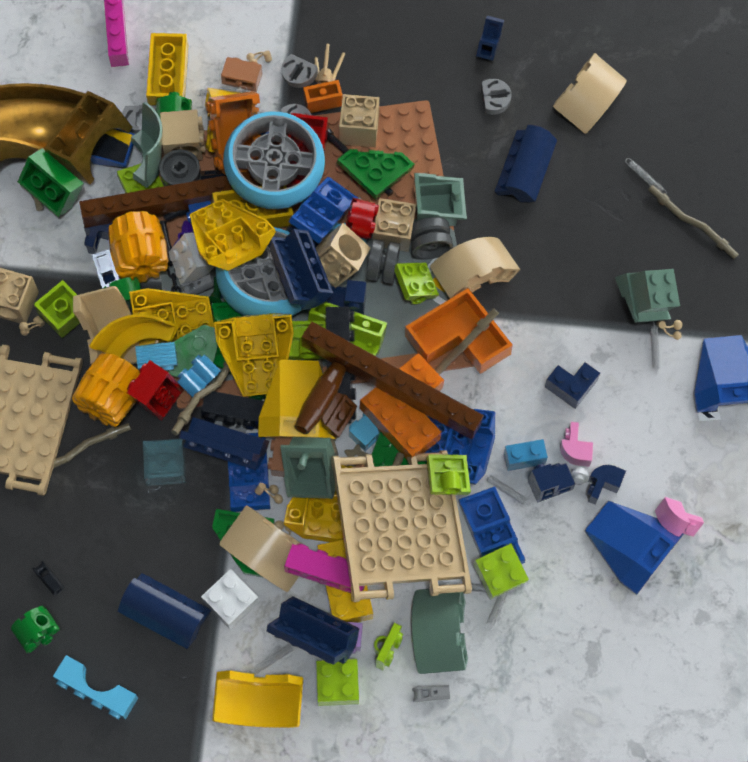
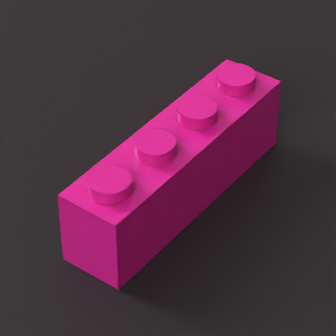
M104 0L108 56L111 67L129 65L123 0Z
M292 544L284 566L285 572L351 593L347 559L336 556V558L328 556V553L322 550H310L304 544ZM359 586L360 591H364L365 586Z

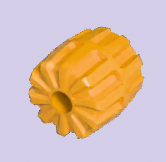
M146 211L127 212L113 220L108 229L109 246L115 270L120 278L131 277V280H134V277H137L140 283L146 282L150 277L158 278L160 271L167 270L169 261L167 243L159 219L154 214L151 215Z
M102 353L83 375L72 396V401L81 412L88 413L89 417L94 421L98 419L103 425L116 427L136 402L126 392L128 391L129 383L140 374L139 370L121 357L110 353Z

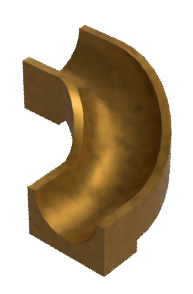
M32 83L0 85V161L8 158L27 159L28 156L43 148L78 179L91 184L94 177L90 170V159L98 140L111 129L120 128L129 133L133 128L113 102L90 91L82 93L69 88Z

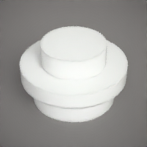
M575 467L570 472L576 484H583L589 481V474L585 468Z

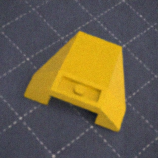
M225 199L215 201L206 207L190 213L200 256L207 264L228 271L262 255L276 233L275 228L266 219Z
M151 288L129 292L133 314L152 315L179 325L172 342L202 325L214 327L209 296ZM146 339L140 341L139 346L154 344L156 340H158L159 343H168V341L161 339Z
M269 313L238 316L214 322L216 342L242 396L267 394L279 360L289 359L294 335L292 314Z
M279 360L258 418V437L336 439L322 427L321 420L308 434H303L294 427L304 401L323 374L319 361Z
M341 465V469H342V468H353V467H354V466ZM335 490L333 499L292 497L286 508L284 525L304 539L326 542L344 540L337 491Z

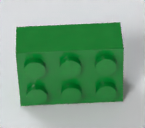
M43 148L28 156L17 181L58 217L73 208L84 185L81 180Z

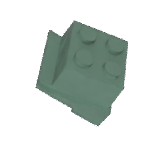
M414 173L417 221L425 218L439 217L446 219L449 222V226H456L457 219L467 220L463 178Z
M674 269L626 273L615 277L622 297H625L635 323L670 320L671 317L668 311L680 306Z
M292 437L289 445H281L287 497L333 499L336 485L331 457L335 456L331 439Z

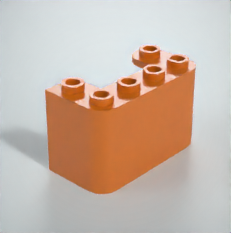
M251 91L210 97L208 102H206L207 113H210L211 118L208 121L210 132L212 131L213 133L211 146L215 150L216 157H213L215 168H218L224 175L226 174L223 156L230 135L244 120L259 112V108L255 107V105L260 103L259 94ZM260 134L250 138L243 145L251 146L260 137ZM257 156L252 157L253 160L260 159ZM238 168L240 172L248 171V169Z

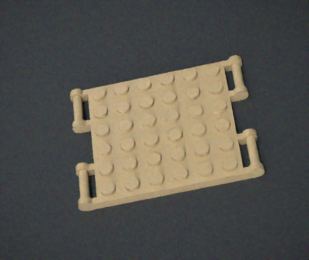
M2 345L0 346V474L9 475L5 484L6 489H21L45 496L72 404V396L81 372L83 359L65 358L44 352L42 365L40 366L7 360L10 346ZM50 363L72 366L74 368L73 371H68L63 369L51 368L49 366ZM17 477L41 481V483L36 485L16 481Z
M440 450L439 453H420L413 458L407 457L409 465L374 467L372 454L358 457H331L352 602H360L361 599H393V584L429 581L431 596H438L442 593L463 592L464 594H470L472 592L456 496L430 495L427 464L418 465L417 461H427L426 457L428 454L448 455L447 450ZM364 464L366 466L361 468L341 469V465ZM462 579V584L438 586V580ZM385 585V590L360 591L359 586Z

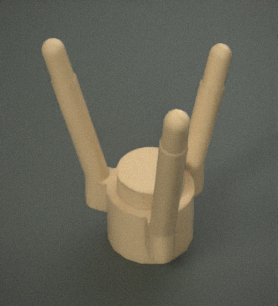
M326 44L324 67L321 71H319L318 58H314L315 65L318 68V75L315 81L318 84L335 81L345 56L343 52L332 74L331 70L327 68L329 44Z

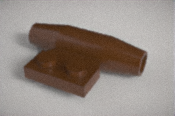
M333 362L304 401L294 426L299 432L308 434L321 420L322 427L334 438L341 436L358 406L345 394L338 393L346 372V368L340 363Z

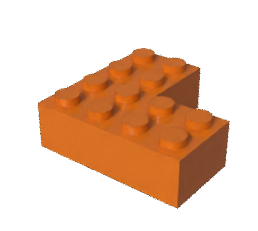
M469 288L405 326V337L417 353L430 363L458 346L477 326L476 323L481 318L484 319L488 313ZM494 320L489 324L490 327L486 331H482L463 351L480 374L510 356L513 344Z
M419 353L399 368L438 391L443 389L444 379ZM375 387L360 399L359 409L396 449L405 455L406 459L407 457L413 458L415 455L425 453L440 441L442 432L424 413Z

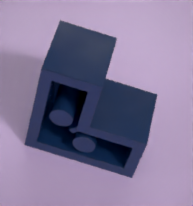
M347 280L346 287L337 286L335 288L331 286L333 294L327 299L328 303L340 307L349 306L351 311L364 315L366 282Z
M584 362L573 376L558 365L547 378L545 388L576 409L598 381L600 372Z
M557 463L552 466L551 464H539L533 468L534 470H532L528 481L537 503L569 492L575 487V482L567 463L562 465Z

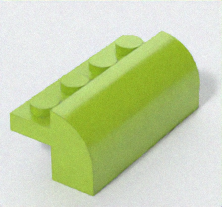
M324 302L317 307L311 308L308 321H326V307L340 306ZM355 312V322H352V330H355V342H352V344L377 356L384 341L387 323Z

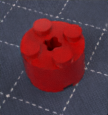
M352 198L350 203L352 209L348 211L346 226L360 238L371 239L376 225L373 221L375 216H377L379 205L375 204V202Z

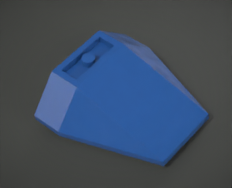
M742 335L703 339L694 391L697 413L716 411L720 405L748 403V346Z
M473 409L484 415L481 426L472 440L427 416L442 433L440 441L425 453H439L440 450H447L448 455H467L470 484L476 485L486 474L495 441V411Z
M611 501L606 503L585 530L618 580L636 595L684 535L682 533L678 537L670 533L661 525L656 517Z

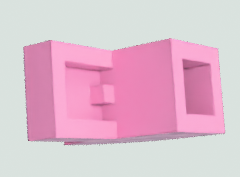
M571 422L569 428L565 429L566 440L562 439L560 444L561 454L566 461L573 465L590 467L593 442L578 441L579 422Z
M667 497L662 500L655 510L661 525L678 537L682 533L694 537L704 524L702 517L686 513L682 502Z

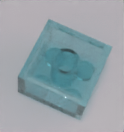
M183 439L143 441L144 479L147 486L186 483Z

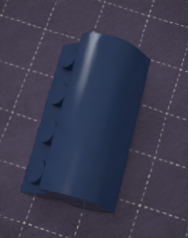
M527 125L526 130H517L495 192L498 195H514L520 202H536L557 139L548 130L536 125Z
M293 229L286 238L273 237L268 247L290 304H298L301 310H306L324 303L333 294V291L309 231Z
M195 417L192 418L188 432L181 431L179 437L185 440L183 446L185 448L254 470L258 469L261 465L270 442L269 440Z
M142 573L128 585L117 612L188 649L197 638L199 629L209 617L211 610Z
M292 596L281 603L279 617L267 624L266 632L334 665L337 662L344 664L350 658L357 644L360 628Z

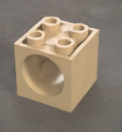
M343 94L339 137L344 145L376 147L380 97Z
M198 111L161 112L164 155L173 150L182 149L193 153L198 160H203L202 153L206 152L202 116L198 117Z
M379 198V209L375 220L373 240H383L385 248L388 247L390 242L400 243V251L409 252L416 204Z
M344 223L328 234L318 244L316 251L329 283L336 288L356 273L371 247Z
M0 268V318L17 323H27L39 293L33 277Z

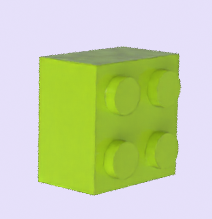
M63 280L34 303L37 313L61 338L80 324L78 318L73 313V296L77 294Z
M512 544L476 559L473 563L490 600L529 581Z
M349 659L344 664L337 662L334 665L325 661H316L318 706L358 705L357 659Z

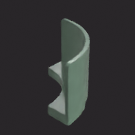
M144 102L142 104V130L131 137V142L138 148L143 157L140 167L133 173V179L147 188L159 174L163 127L158 113L147 102Z
M429 589L415 591L412 606V637L415 661L419 674L466 670L468 654L465 633H461L460 623H464L466 604L463 592L442 593L438 596H431Z

